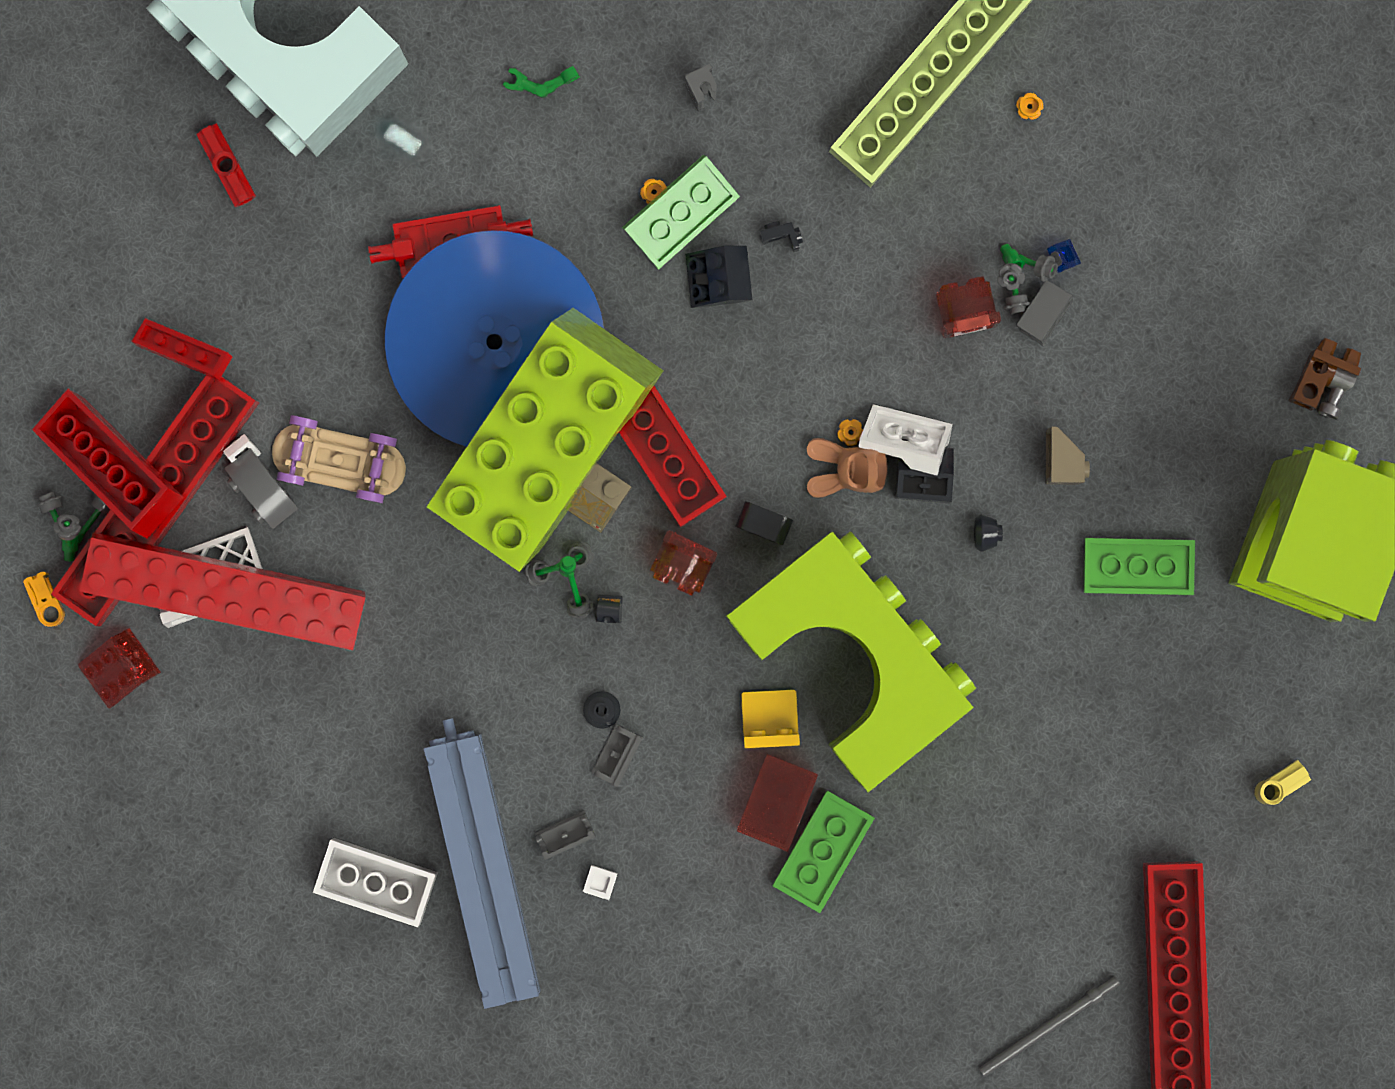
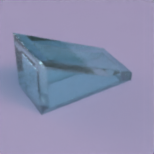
M393 122L383 136L385 140L413 157L423 143Z

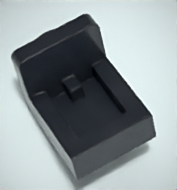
M780 221L764 225L765 230L760 231L763 244L789 237L793 252H797L800 249L799 244L803 243L799 227L794 228L792 222L780 225Z

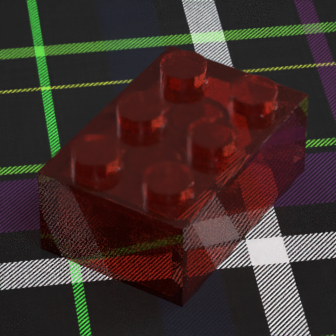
M766 753L736 831L788 852L817 780L818 773Z

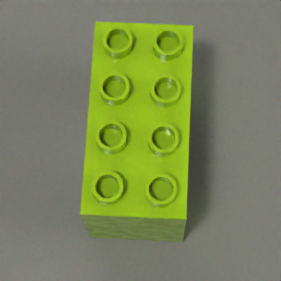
M575 308L570 309L553 320L427 505V508L520 572L546 544L572 506L570 502L622 427L635 414L664 371Z
M1325 440L1324 445L1315 443L1313 448L1304 446L1303 451L1294 449L1292 456L1274 461L1228 584L1329 622H1341L1344 614L1364 622L1376 621L1395 570V464L1380 460L1378 465L1368 463L1366 468L1358 466L1354 463L1359 451L1331 440Z
M831 532L729 613L726 618L760 660L767 657L793 635L814 627H828L842 631L860 644L866 652L873 669L874 689L872 698L859 720L828 745L858 783L867 792H870L974 707L966 697L976 687L956 662L954 664L950 662L942 669L931 655L934 650L941 646V643L921 619H916L907 625L897 613L896 609L905 603L906 600L891 580L885 575L873 583L861 568V565L869 560L871 556L853 533L849 532L841 539H838Z

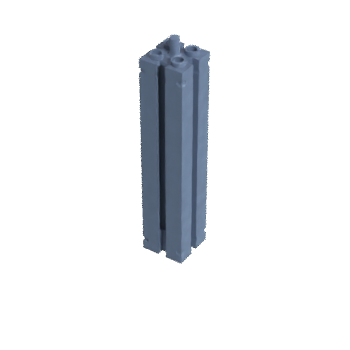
M453 718L444 720L443 726L446 737L429 741L430 746L424 748V752L428 762L430 778L484 1009L512 1001L537 997L541 988L482 735H475L474 730L457 734Z

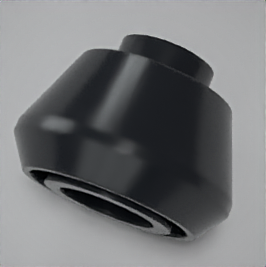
M980 514L975 518L974 522L975 548L980 552H984L997 547V541L1003 540L1002 525H997L996 519Z
M598 691L591 694L583 706L586 721L596 728H608L615 724L620 716L619 701L609 692Z

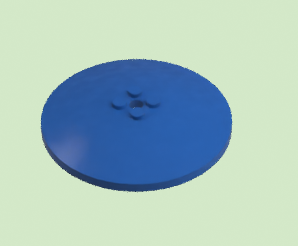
M482 231L451 239L427 253L412 267L404 277L391 302L385 328V351L393 383L404 403L424 425L443 438L463 446H468L553 320L570 309L575 308L604 329L596 297L582 273L568 258L558 250L533 237L508 231ZM490 334L501 336L503 342L499 349L493 350L487 346L486 340Z

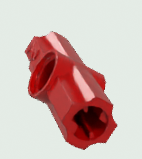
M216 123L202 129L196 135L234 206L238 207L252 201L256 194L219 125ZM225 159L233 161V167L228 172L220 170V164Z

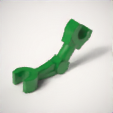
M574 66L564 70L560 76L546 81L542 85L528 80L517 69L509 68L508 72L516 75L517 81L514 84L504 82L503 86L511 91L523 92L525 90L540 98H545L558 87L569 84L579 79L580 76Z

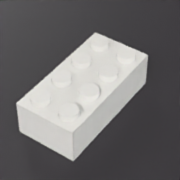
M333 838L329 842L313 893L419 927L438 872Z

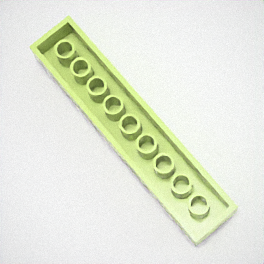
M958 0L831 146L829 152L871 188L1033 0Z

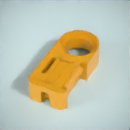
M40 572L33 577L26 578L24 585L39 621L48 627L58 626L64 620L65 612L61 602L51 595L53 587L49 578H46V575H49V573ZM50 606L55 607L59 612V617L55 622H48L44 617L46 608Z

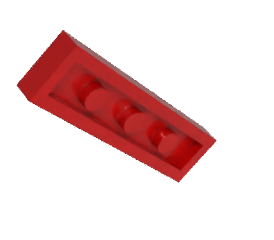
M146 318L132 340L136 346L217 380H220L233 358L224 350Z

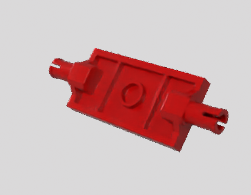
M499 205L393 224L395 240H392L390 244L369 246L368 250L371 255V264L394 259L396 262L399 261L401 276L404 279L422 257L451 239L482 231H508L533 236V230L528 228L532 227L531 219L511 223L503 221L502 210Z

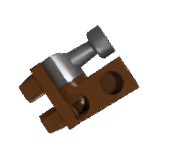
M1323 338L1317 348L1311 351L1289 402L1312 411L1317 408L1325 386L1329 387L1331 392L1328 402L1321 403L1318 413L1338 420L1341 414V409L1338 405L1344 393L1354 386L1357 376H1359L1361 368L1358 367L1361 353L1346 348L1342 359L1336 358L1333 354L1338 343Z

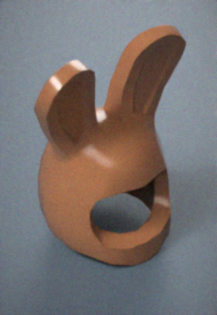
M813 438L809 441L807 453L812 459L838 464V473L816 476L809 480L807 490L811 496L821 498L842 489L873 493L884 487L887 478V459L885 454L873 449L859 447L843 448L824 438Z

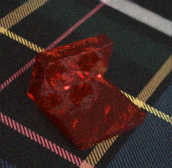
M130 628L108 639L78 664L83 674L109 709L114 707L137 687L161 673Z

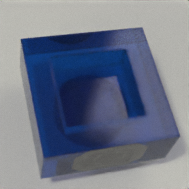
M1070 239L1047 248L1049 255L1053 256L1055 263L1058 264V273L1081 264Z

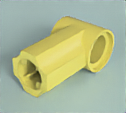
M1296 760L1267 780L1259 782L1255 788V797L1262 804L1275 805L1311 779L1305 767L1299 760ZM1267 785H1272L1275 789V796L1271 800H1268L1264 795V789Z

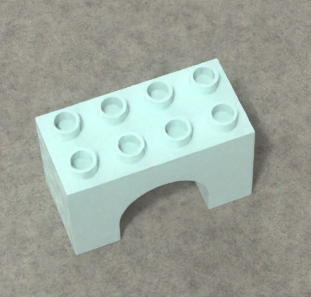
M153 0L146 7L155 17V20L178 42L188 32L195 37L186 48L215 79L218 80L227 70L234 76L226 85V88L255 118H258L266 108L274 115L265 126L295 157L305 147L317 157L408 65L400 46L360 6L328 37L317 43L300 47L276 44L257 32L254 21L255 0Z

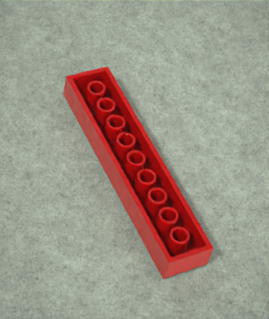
M206 375L146 459L184 498L148 539L132 531L112 510L109 511L94 533L159 546L224 454L223 451L230 446L259 405V402L223 376L220 380ZM90 538L51 595L93 625L102 626L120 600L79 592L91 541Z
M94 532L91 537L79 592L349 650L354 649L366 598L365 591Z
M1199 861L1143 863L1151 1089H1211L1203 863Z

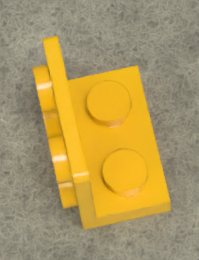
M795 690L743 692L741 694L744 748L800 745Z

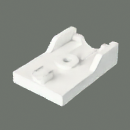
M873 404L860 437L859 448L873 449L879 453L902 458L910 469L938 475L945 447L950 441L953 424Z

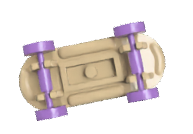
M291 415L289 424L292 425L281 430L272 445L273 461L280 471L277 474L276 480L301 486L304 485V481L357 492L356 498L383 503L384 496L396 491L405 477L406 465L404 458L395 448L397 439L370 433L369 439L318 428V421Z

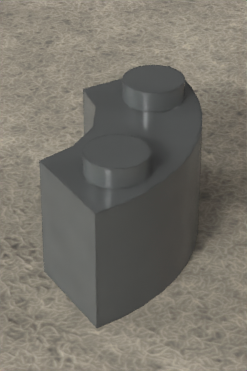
M251 448L224 468L231 477L227 482L236 493L241 491L253 505L254 509L251 512L261 524L266 521L274 529L299 509L287 491Z

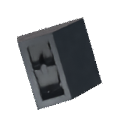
M723 245L685 254L691 308L735 304L753 300L747 246Z
M945 448L938 475L910 469L903 459L898 457L895 499L941 503L952 502L954 448Z

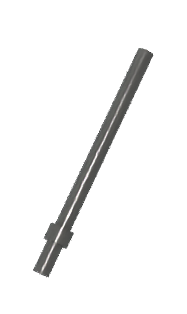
M1113 976L1099 987H1092L1086 991L1087 995L979 1067V1070L986 1077L1093 1003L1097 1005L1103 1001L1105 995L1121 984Z

